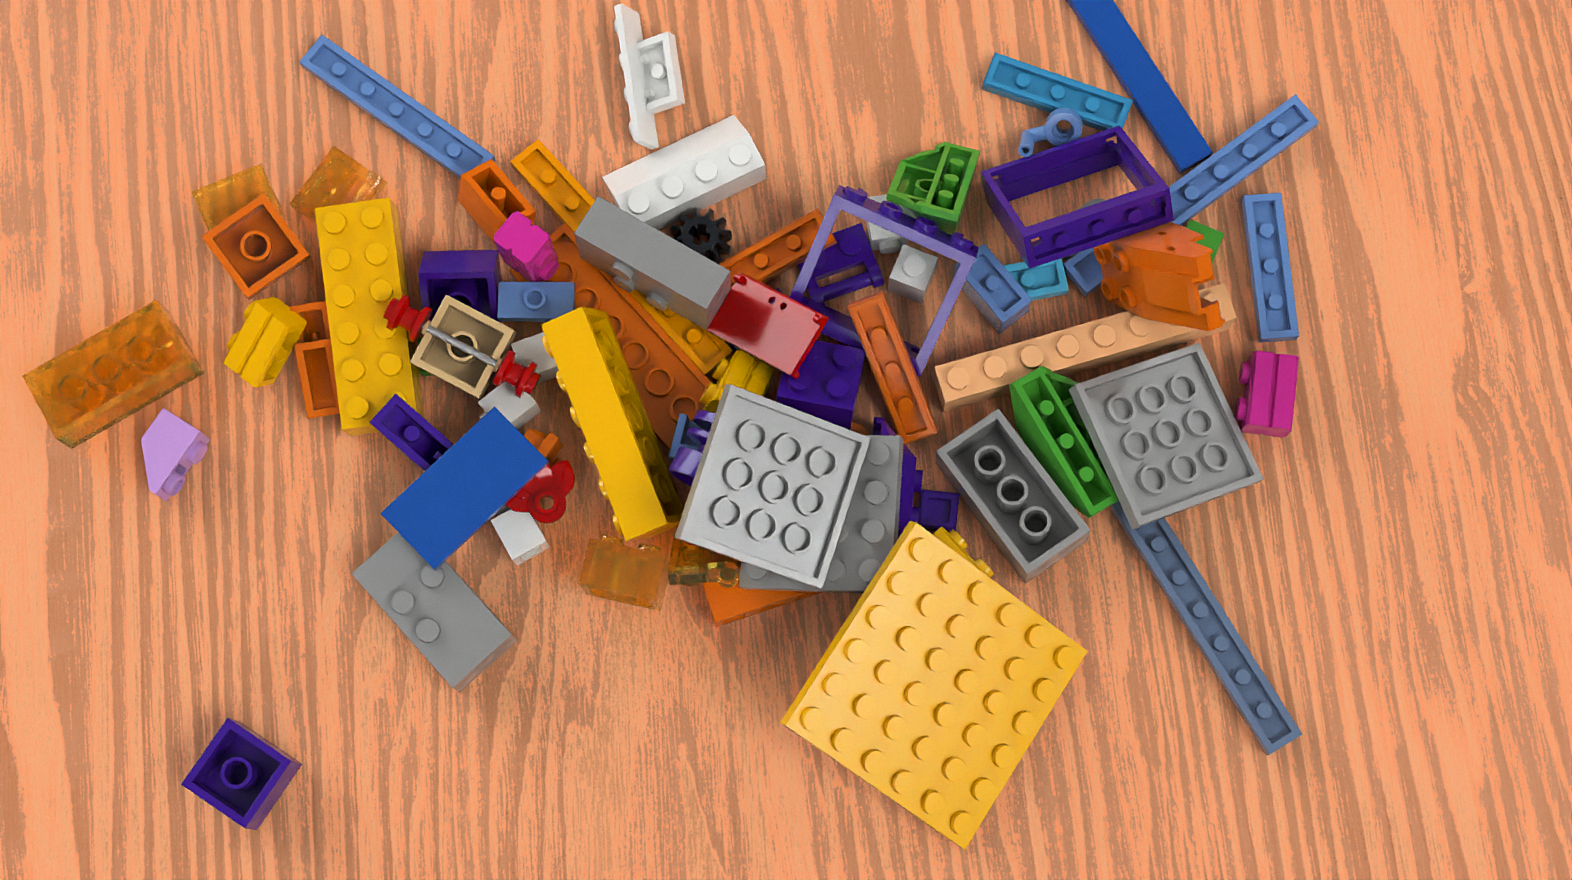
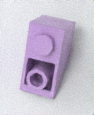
M162 408L142 436L141 443L149 491L167 501L170 496L176 495L181 490L186 480L185 475L191 466L199 463L205 456L208 449L207 443L210 439L165 408Z

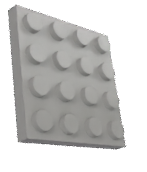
M1200 343L1075 384L1069 389L1132 530L1252 486L1264 479Z
M726 384L674 538L822 589L871 438L732 384Z
M864 435L871 438L822 589L741 562L739 588L744 590L864 593L898 540L904 439L897 435Z

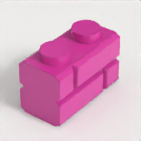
M519 211L513 212L494 234V243L504 263L516 272L520 271L521 275L529 282L548 281L559 267L558 255L549 234L536 224L533 225L531 220Z
M1253 351L1247 361L1241 362L1239 383L1245 384L1244 398L1238 397L1235 408V419L1241 420V432L1283 438L1292 431L1299 357Z

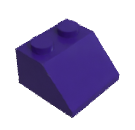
M498 250L424 251L418 271L422 309L426 306L432 309L430 321L434 318L445 295H448L500 323L502 322L497 318L499 281H502Z

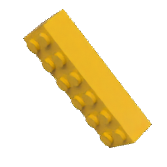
M390 197L315 208L342 430L350 436L379 432L369 422L395 393L424 418L418 367L410 363L416 351L415 343L409 340V331L398 326L393 331L387 329L388 320L383 318L393 298L400 300L404 294L409 296L398 208Z
M581 306L542 324L541 326L545 334L542 336L543 346L548 355L555 359L559 370L556 372L558 384L565 393H568L573 405L570 408L571 417L578 428H582L587 441L584 443L586 455L590 462L597 466L601 476L598 479L599 488L604 498L610 500L615 512L612 519L620 536H624L626 541L649 539L677 527L684 506L672 476L668 471L669 468L607 312Z

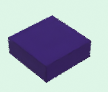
M922 489L918 524L926 530L937 531L943 526L947 532H950L952 529L956 531L960 493Z

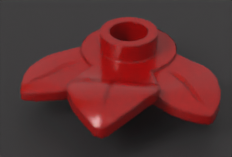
M568 460L560 461L552 467L548 464L506 505L515 512L530 513L533 519L543 524L558 521L566 511L565 497L572 490L575 483V474ZM543 498L553 499L554 505L552 508L544 510L540 507V501Z

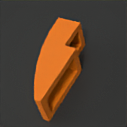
M326 300L290 306L291 311H295L307 321V325L300 335L297 344H294L307 419L340 414Z

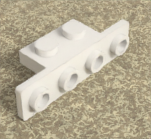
M621 3L614 6L616 15L614 28L619 37L621 50L619 62L624 71L626 84L624 97L629 105L631 119L629 131L636 143L652 150L659 147L654 114L685 104L675 35L667 31L643 40L639 13Z

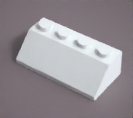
M732 115L603 176L602 179L618 208L655 229L661 230L679 221L681 213L690 216L693 214L692 212L695 207L699 211L765 180L766 169L765 163L749 132L735 115Z

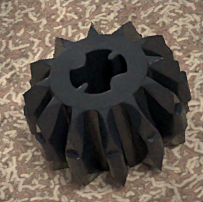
M695 207L692 212L693 218L691 219L681 213L679 216L681 225H672L670 229L671 234L675 236L673 239L713 262L720 264L722 262L720 254L727 255L731 252V247L726 242L732 240V232L724 229L727 225L726 219L721 217L714 220L715 214L711 209L702 217L699 209ZM699 235H706L707 243L702 240V245H697L694 238L696 237L699 240Z

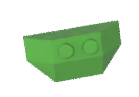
M943 142L936 145L935 150L922 151L901 160L888 190L886 200L900 206L903 209L902 213L915 219L921 216L932 220L938 224V229L952 235L953 232H957L980 151Z
M1042 366L1009 385L1015 426L1024 443L1070 504L1090 518L1119 501L1069 392V389L1078 384V382L1063 375L1053 373L1050 369Z

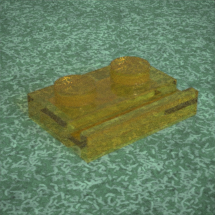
M262 163L191 191L208 231L263 193H265L280 215L284 213Z

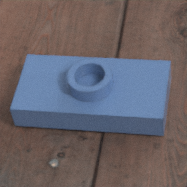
M499 281L497 312L499 321L548 322L575 310L574 282Z

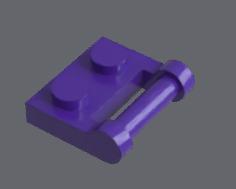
M861 223L832 233L837 243L822 251L806 291L809 299L825 305L826 301L871 285L873 288L884 285L883 275L875 260ZM804 262L797 265L799 272L801 271ZM863 264L866 272L819 288L816 282Z

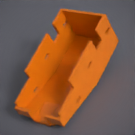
M1168 222L1094 247V254L1096 260L1101 265L1103 275L1101 289L1109 302L1144 319L1204 331L1220 328L1225 323V319L1221 318L1219 301L1211 302L1200 297L1197 285L1215 279L1210 257L1213 250L1196 243L1204 239L1203 234L1173 222Z

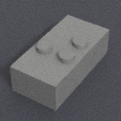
M599 196L574 233L581 259L613 276V281L622 289L628 292H633L635 289L646 295V301L655 308L664 311L667 307L707 330L731 290L730 271Z
M999 408L936 451V464L957 493H960L959 496L1025 584L1087 542L1091 530Z
M399 532L351 573L450 686L459 692L518 641L447 561L435 571Z

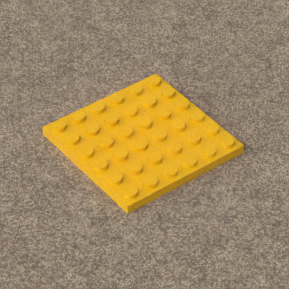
M909 521L780 723L948 840L966 849L1088 651L917 522Z

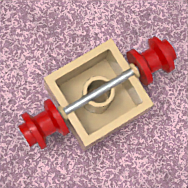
M405 294L400 300L393 298L389 303L383 316L384 319L388 320L387 329L393 331L398 326L409 331V340L414 343L421 334L424 335L410 360V363L479 400L484 397L492 380L493 384L497 387L504 382L514 386L515 396L521 398L524 392L531 395L541 377V374L535 372L538 364L532 362L525 367L516 362L515 352L511 350L508 352L511 343L517 335L515 330L448 295H445L432 321L429 320L432 309L426 306L419 311L411 307L410 297Z

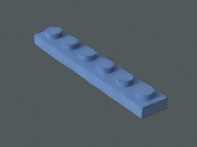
M321 35L300 60L299 63L302 68L459 179H461L462 174L490 159L496 162L493 154L325 36Z

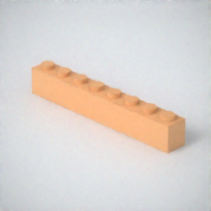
M1222 283L1198 290L1200 297L1211 302L1219 301L1221 318L1225 319V323L1222 324V327L1212 331L1144 319L1132 312L1125 311L935 366L932 379L942 411L947 412L1009 394V385L1042 366L1050 369L1053 373L1067 377L1229 330L1237 317L1226 285Z

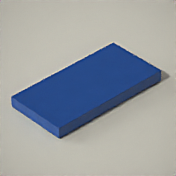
M494 406L380 514L436 571L549 462Z

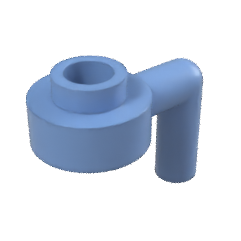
M1069 108L1054 110L1048 116L1045 125L1022 132L1018 147L1019 154L1022 157H1029L1033 153L1034 143L1048 140L1054 146H1059L1080 139L1083 127L1081 117L1076 111ZM1066 120L1071 124V127L1063 130L1058 127L1057 123Z

